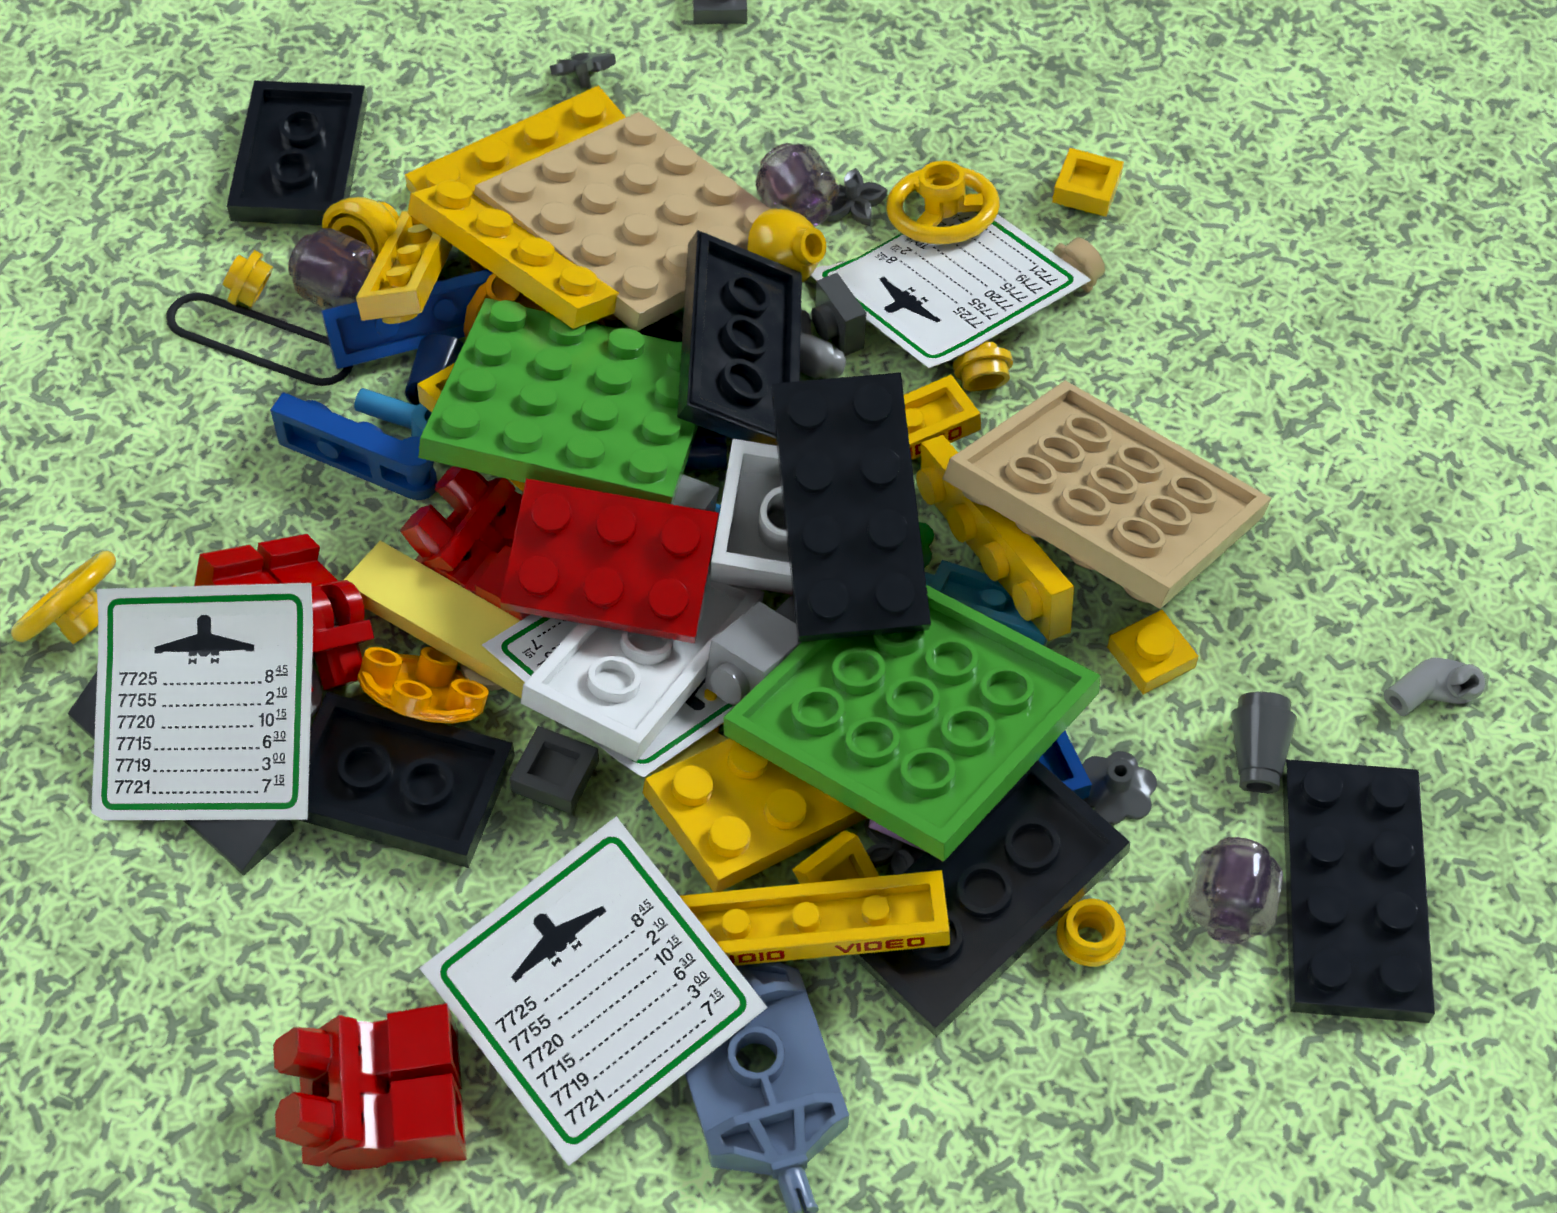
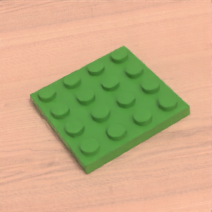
M485 298L422 432L418 458L525 483L527 478L673 504L698 429V425L677 418L682 342H672L643 335L629 328L617 329L591 322L572 329L549 312L524 307L514 301H498Z
M926 585L931 619L929 630L802 642L723 717L725 736L944 862L1099 694L1101 675Z

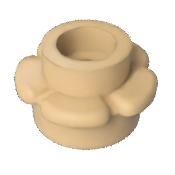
M1075 238L1066 246L1063 243H1059L1053 250L1055 255L1091 279V281L1081 286L1085 292L1092 291L1093 286L1097 284V279L1105 273V265L1099 252L1083 238Z

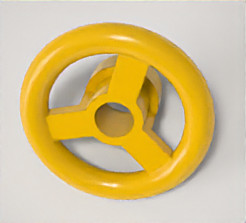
M935 161L903 177L892 188L886 202L888 218L900 233L913 240L929 244L958 243L979 235L993 223L1000 207L998 192L985 176L951 161ZM965 186L972 188L978 194H965ZM915 190L925 201V211L917 221L910 219L903 210V203L906 197ZM958 212H979L975 217L964 223L948 227H937L943 219L950 218Z
M101 551L64 578L14 624L11 630L13 639L18 642H26L53 622L60 627L59 630L72 644L77 643L98 626L97 593L93 588L114 568L116 564L115 555L111 551Z

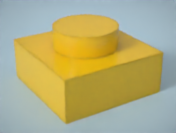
M1069 148L1054 187L1052 203L1107 217L1122 176L1124 162Z
M1162 609L1110 635L1107 645L1109 651L1142 694L1196 668L1199 658L1195 650Z
M842 831L792 869L800 884L879 876L858 835L847 831Z

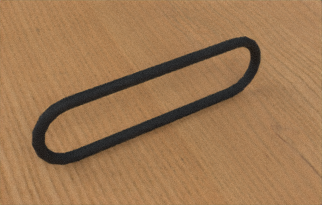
M200 292L186 294L174 301L166 314L167 325L173 333L182 338L309 384L318 386L333 385L344 380L353 368V365L344 367L337 375L329 378H317L179 327L175 321L177 310L187 302L200 300L329 345L328 337L238 304L235 306L227 302V300Z

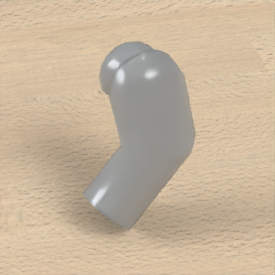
M801 310L800 372L813 378H838L843 373L846 365L843 352L833 349V345L830 342L813 336L811 333L810 315L805 310Z
M1429 658L1418 664L1385 690L1384 699L1400 716H1406L1426 699L1452 704H1465L1483 693L1486 680L1483 672L1475 665L1443 658Z

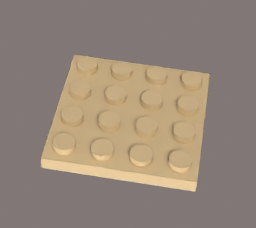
M641 112L630 115L475 185L474 195L493 208L508 213L512 217L513 222L535 237L549 241L559 254L575 265L593 271L597 278L618 291L619 295L616 299L615 313L613 315L629 328L636 331L684 307L688 243L697 230L748 250V236L754 221L760 214L772 209Z
M1066 380L952 456L942 478L962 490L964 496L970 501L992 508L1015 522L1022 532L1044 539L1069 554L1071 560L1077 565L1101 573L1121 585L1127 594L1134 599L1151 603L1159 609L1263 518L1272 499Z

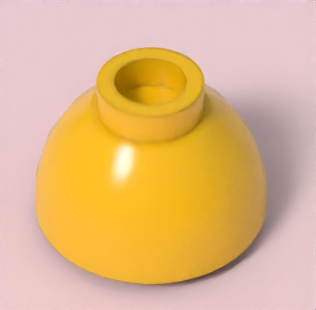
M364 197L346 198L334 203L326 210L322 220L323 237L330 253L338 262L340 261V264L342 262L343 265L346 259L347 262L350 261L355 264L348 270L361 274L367 263L371 260V264L373 261L375 262L373 255L377 259L387 238L397 229L396 221L399 216L396 210L388 203L377 202ZM339 236L340 238L342 237L341 241L343 240V244L344 240L346 239L344 245L345 248L346 242L348 240L347 251L349 241L351 244V251L353 243L356 244L357 250L359 249V257H353L349 255L344 250V246L342 248V242L340 244ZM366 249L371 252L370 255H367ZM371 264L368 268H366L368 272H370L372 268Z
M770 209L760 214L754 221L748 236V251L801 272L802 283L812 275L826 253V240L822 232L816 229L803 215L788 209Z

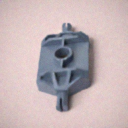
M781 962L738 965L735 967L768 1008L685 1073L707 1143L710 1165L713 1168L772 1175L773 1179L778 1180L788 1213H802V1208L804 1213H817L819 1208L815 1202L805 1170L807 1169L808 1162L848 1127L849 1113L799 969ZM749 1044H762L774 1052L776 1061L768 1070L756 1073L741 1067L736 1060V1055L743 1047Z

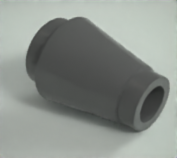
M1263 691L1245 693L1238 699V708L1231 712L1238 774L1240 776L1239 787L1244 791L1267 794L1275 793L1280 789V779L1283 774L1297 716L1291 711V701L1286 696Z

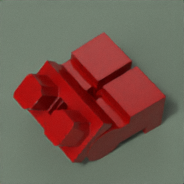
M453 466L445 472L435 485V490L454 509L450 516L445 519L431 504L420 507L411 515L400 529V532L419 554L415 559L417 562L502 609L500 600L522 495L515 492L516 488L506 478L498 477L487 481L476 471ZM502 609L519 620H523L531 615Z
M308 534L258 543L257 550L249 544L199 554L194 586L311 583L313 607L312 658L315 657L323 689L329 690L358 681L357 677L362 663L359 644L374 639L370 620L364 621V604L357 587L348 580L338 581L318 561L320 546Z
M448 1003L387 1013V1020L376 1022L357 1021L356 1018L338 1015L318 1029L294 1027L274 1042V1068L280 1074L300 1077V1092H292L279 1102L275 1112V1133L279 1139L302 1146V1164L322 1167L329 1163L332 1167L341 1170L379 1168L393 1162L436 1158L438 1163L467 1160L463 1099L459 1092V1089H462L458 1029Z

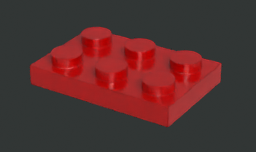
M526 478L500 600L501 608L695 644L719 513Z

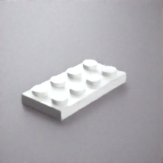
M710 566L695 644L579 623L523 684L521 704L637 762L705 679L711 640L758 602L762 603L765 592L759 589L710 581Z

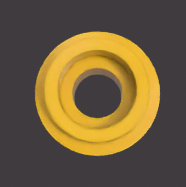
M254 250L248 259L241 255L235 258L222 286L231 290L227 302L236 306L240 301L251 308L254 306L274 268L272 265L262 261V253Z
M984 342L964 353L953 362L954 375L962 380L963 388L967 391L999 388L1010 379L1009 369L1013 365L1012 355L1009 350L998 347L994 342Z
M1099 899L1078 901L1059 919L1056 929L1057 942L1062 952L1075 963L1089 967L1102 966L1113 961L1120 954L1126 937L1125 925L1120 915L1110 904ZM1085 927L1094 928L1100 932L1102 940L1100 942L1086 941L1079 936L1078 931Z

